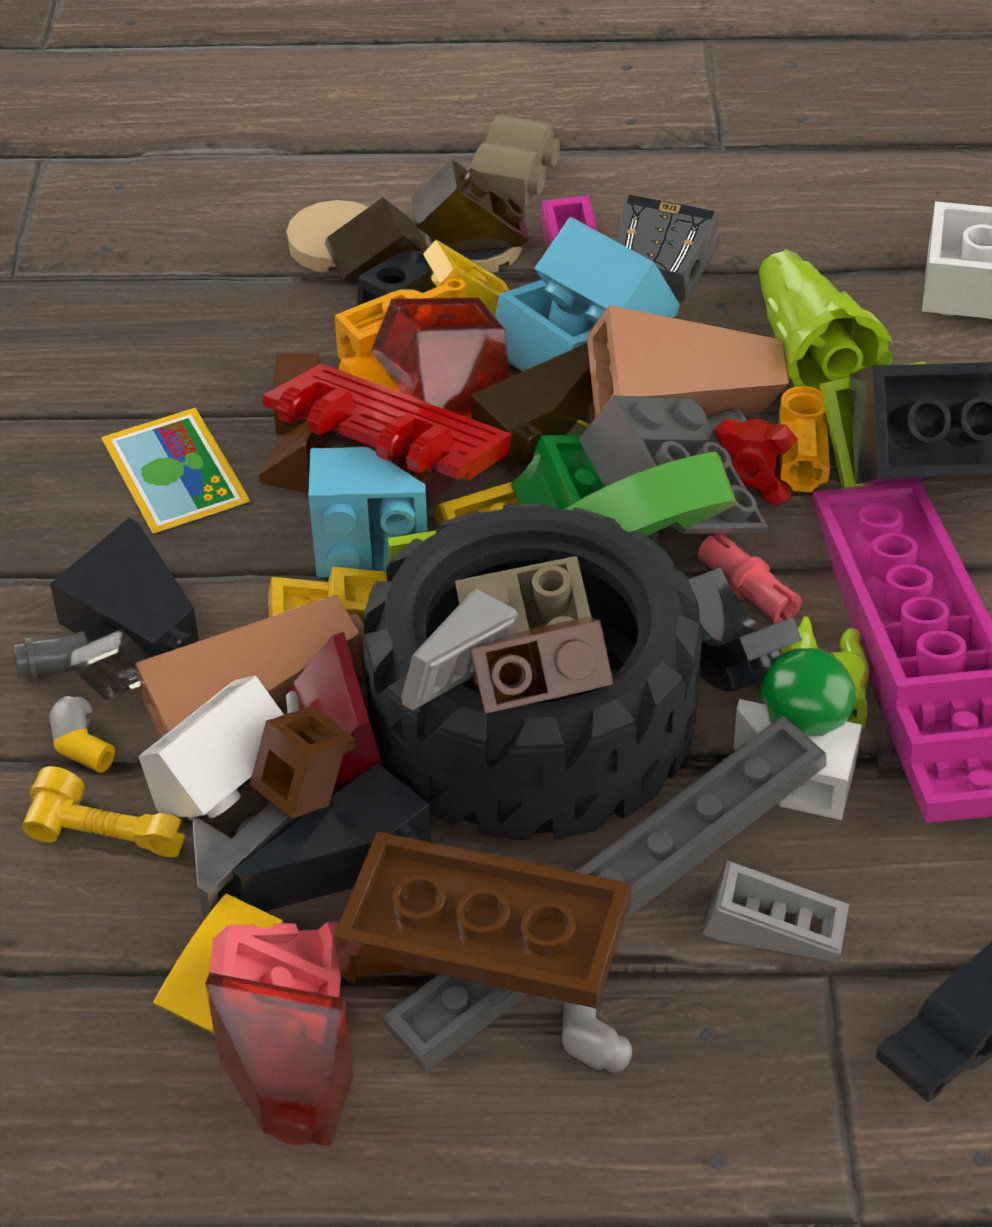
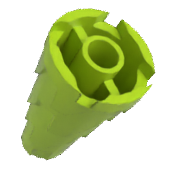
M785 249L763 260L758 273L767 307V318L775 334V339L782 340L787 373L794 387L807 386L821 391V383L848 378L849 374L873 365H891L893 355L888 350V341L893 344L892 339L882 322L873 313L862 309L846 291L839 292L809 261H804L795 252Z

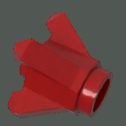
M728 418L713 429L720 444L729 453L731 463L744 486L759 488L763 498L775 507L792 496L787 482L780 479L778 457L779 454H784L799 439L786 424L771 425L765 420L756 418L746 419L744 422Z

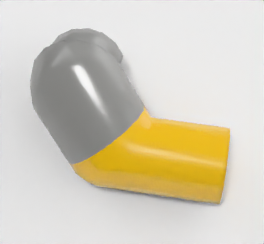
M79 696L60 698L53 705L49 714L55 750L59 754L96 772H105L113 762L115 747L88 734L87 726L90 724V719L86 718V714L93 712L91 705L86 699Z

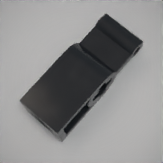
M992 942L938 986L924 1002L918 1015L895 1035L892 1034L887 1037L877 1048L876 1059L927 1102L935 1099L945 1086L966 1068L970 1070L976 1069L992 1057Z

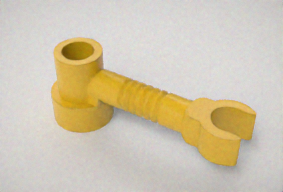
M52 766L44 767L39 771L30 791L32 804L22 823V830L32 839L44 843H53L57 840L63 827L132 841L139 847L148 849L157 855L170 858L178 857L186 837L185 834L177 832L182 821L180 818L165 813L144 814L137 817L82 806L79 804L85 793L86 786L77 775L68 770Z

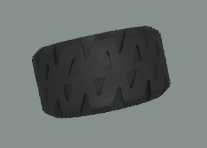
M548 504L504 505L500 510L484 513L473 511L439 524L436 528V533L425 541L418 538L412 540L386 566L387 581L376 582L372 587L363 614L365 634L363 636L369 718L374 735L376 736V744L381 761L386 770L405 785L413 782L414 792L429 803L431 813L453 825L461 819L477 824V830L482 835L526 840L534 833H553V839H561L596 831L603 827L610 815L613 814L622 819L627 818L662 791L666 778H673L678 773L691 747L694 722H696L702 641L699 603L685 574L682 571L675 570L673 560L668 553L639 531L628 532L622 529L620 523L611 517L575 507L573 510L552 508ZM577 556L591 618L600 620L608 661L619 670L612 676L614 685L592 689L586 693L564 700L531 703L487 714L483 713L480 694L462 684L455 686L414 710L402 705L401 696L412 655L460 605L456 580Z

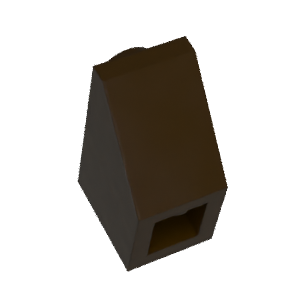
M453 159L412 196L416 227L456 252L521 247L529 240L524 220L526 214L520 203L510 195L503 197L489 186L487 180L478 171L472 168L466 170Z

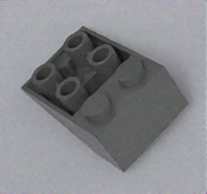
M614 395L579 438L601 482L607 486L665 463L699 454L716 452L721 458L738 505L686 530L678 522L670 526L682 534L764 533L769 528L757 508L755 498L744 486L731 463L729 453L721 446L707 421L704 410L697 404L694 398Z

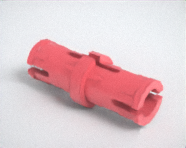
M717 533L715 537L710 535L703 541L698 551L699 561L711 570L721 567L727 583L737 599L743 600L745 598L762 611L772 623L796 616L802 604L801 597L777 580L769 572L770 567L760 557L749 556L737 547L724 533Z

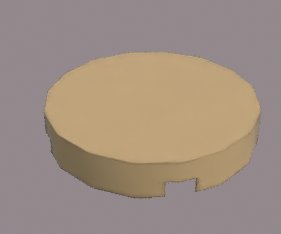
M332 200L319 202L300 210L290 220L286 230L291 257L301 266L317 272L329 273V267H336L325 246L326 238L367 209L368 206L354 201Z

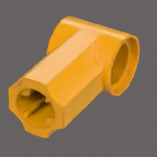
M807 386L793 387L782 395L778 424H786L799 440L784 454H780V479L787 482L793 491L813 492L817 486L828 482L830 474L827 417L820 390Z

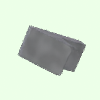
M270 802L256 816L248 817L240 825L232 839L197 817L192 819L197 887L203 921L225 894L237 898L232 869L295 824V818L291 819Z

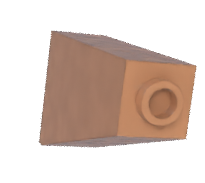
M611 305L608 306L587 335L595 418L614 395L694 398L707 417L728 411L730 408H738L743 414L763 413L778 395L785 391L789 384L783 343L780 339Z
M334 595L137 662L136 667L143 703L160 738H162L232 681L256 675L283 714H288L286 691L332 635L341 632L345 633L357 676L363 674L361 655L363 636H365L363 623L356 613L349 615L339 597Z

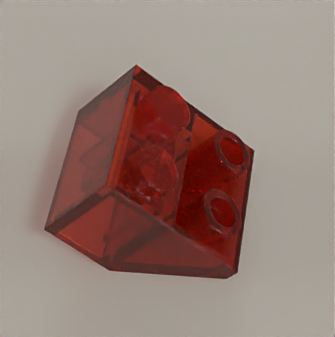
M479 297L391 299L371 352L403 394L463 416L471 415L472 394L510 377L505 329Z

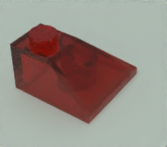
M209 972L205 986L219 1061L262 1131L266 1134L274 1135L277 1139L291 1145L314 1143L331 1147L354 1077L345 999Z

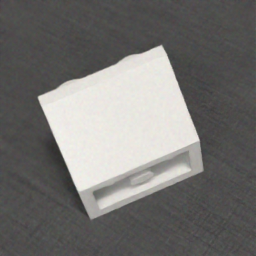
M256 675L232 681L138 756L155 807L159 813L170 814L176 817H188L189 820L205 814L209 818H214L230 808L241 797L237 788L252 776L266 720L284 715Z

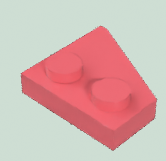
M326 922L318 930H298L296 923L274 924L267 929L259 928L254 924L228 925L213 938L206 995L319 1043L324 1042L337 1031L341 972L334 934L339 923Z

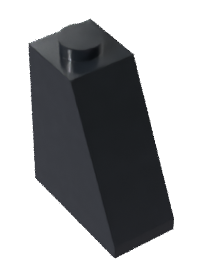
M131 518L126 519L50 583L58 623L75 634L84 631L86 640L136 669L137 662L199 642L194 607L138 522Z

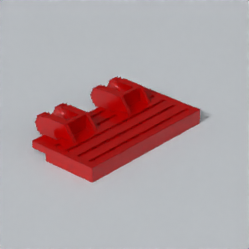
M321 363L264 394L262 399V405L276 410L277 418L291 424L300 419H305L308 421V430L311 432L325 435V432L328 433L334 430L339 435L376 448V456L387 461L393 460V458L398 456L405 457L407 459V468L418 473L434 468L437 469V472L452 478L470 481L507 455L511 440V433Z

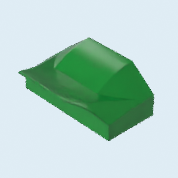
M581 435L541 436L535 448L532 462L511 483L512 490L519 504H548L552 508L565 509L607 486L601 482L579 441Z

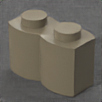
M497 115L489 128L485 142L477 149L470 168L478 171L487 180L489 186L503 197L510 195L522 207L528 206L534 195L542 193L546 171L549 166L554 167L558 160L560 141L554 138V124Z

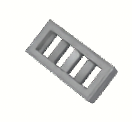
M478 589L475 592H471L412 655L401 696L402 705L414 710L475 676L470 648L512 635L518 618L517 611Z
M727 860L713 886L702 935L723 942L836 962L841 955L849 904ZM759 908L768 909V915L758 912ZM786 913L796 915L794 925L784 921ZM811 918L822 919L820 934L809 930Z

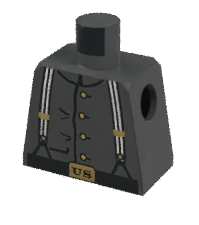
M626 194L623 203L618 243L655 262L677 301L683 302L690 297L718 247V211Z

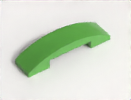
M710 452L675 460L636 473L584 497L565 509L573 510L575 507L608 516L620 523L622 529L628 532L639 531L648 536L675 522H678L686 530L738 504L720 456L716 452Z

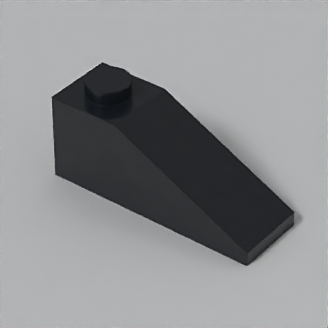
M377 762L331 797L329 806L308 813L232 869L237 899L262 911H268L354 888L377 831L432 843L429 803Z

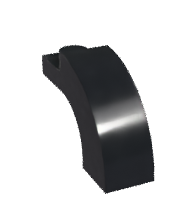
M721 567L688 579L699 603L700 627H702L699 676L715 688L730 692L763 680L775 658L783 654L781 648L802 640L793 617L767 626L758 624L751 619L734 597Z

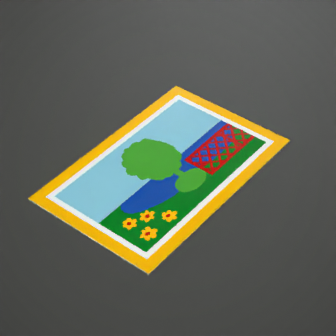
M196 407L101 437L153 534L251 502Z

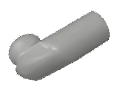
M563 1002L562 1043L566 1052L595 1070L605 1069L611 1073H618L624 1070L632 1057V1047L628 1039L618 1036L614 1028L596 1019L595 1008Z

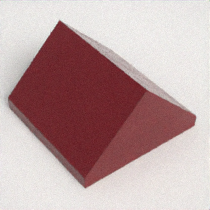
M345 633L334 634L288 688L286 695L290 691L296 692L299 698L300 710L311 706L315 707L356 739L354 749L344 753L334 787V790L339 791L377 762L381 766H383Z

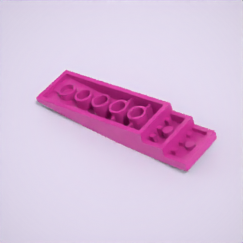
M905 482L813 491V505L851 626L861 633L862 638L859 644L863 647L866 656L870 681L925 823L992 817V620L922 483Z

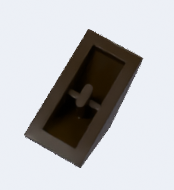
M384 197L330 234L325 241V246L344 282L357 280L358 276L405 250L412 248L424 254L428 249L415 222Z

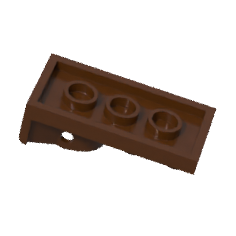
M377 831L334 934L340 972L346 981L354 984L357 977L406 970L420 975L437 976L439 974L597 1009L632 900L631 883Z

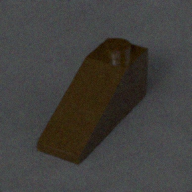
M587 343L471 395V415L473 420L511 433L508 454L498 460L508 472L532 461L535 448L542 435H567L593 403Z

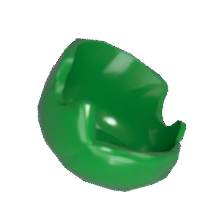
M794 648L776 657L764 676L757 693V700L764 701L767 706L771 723L783 715L805 735L823 736L843 726L851 716L857 702L855 685L847 668L833 654L820 648Z

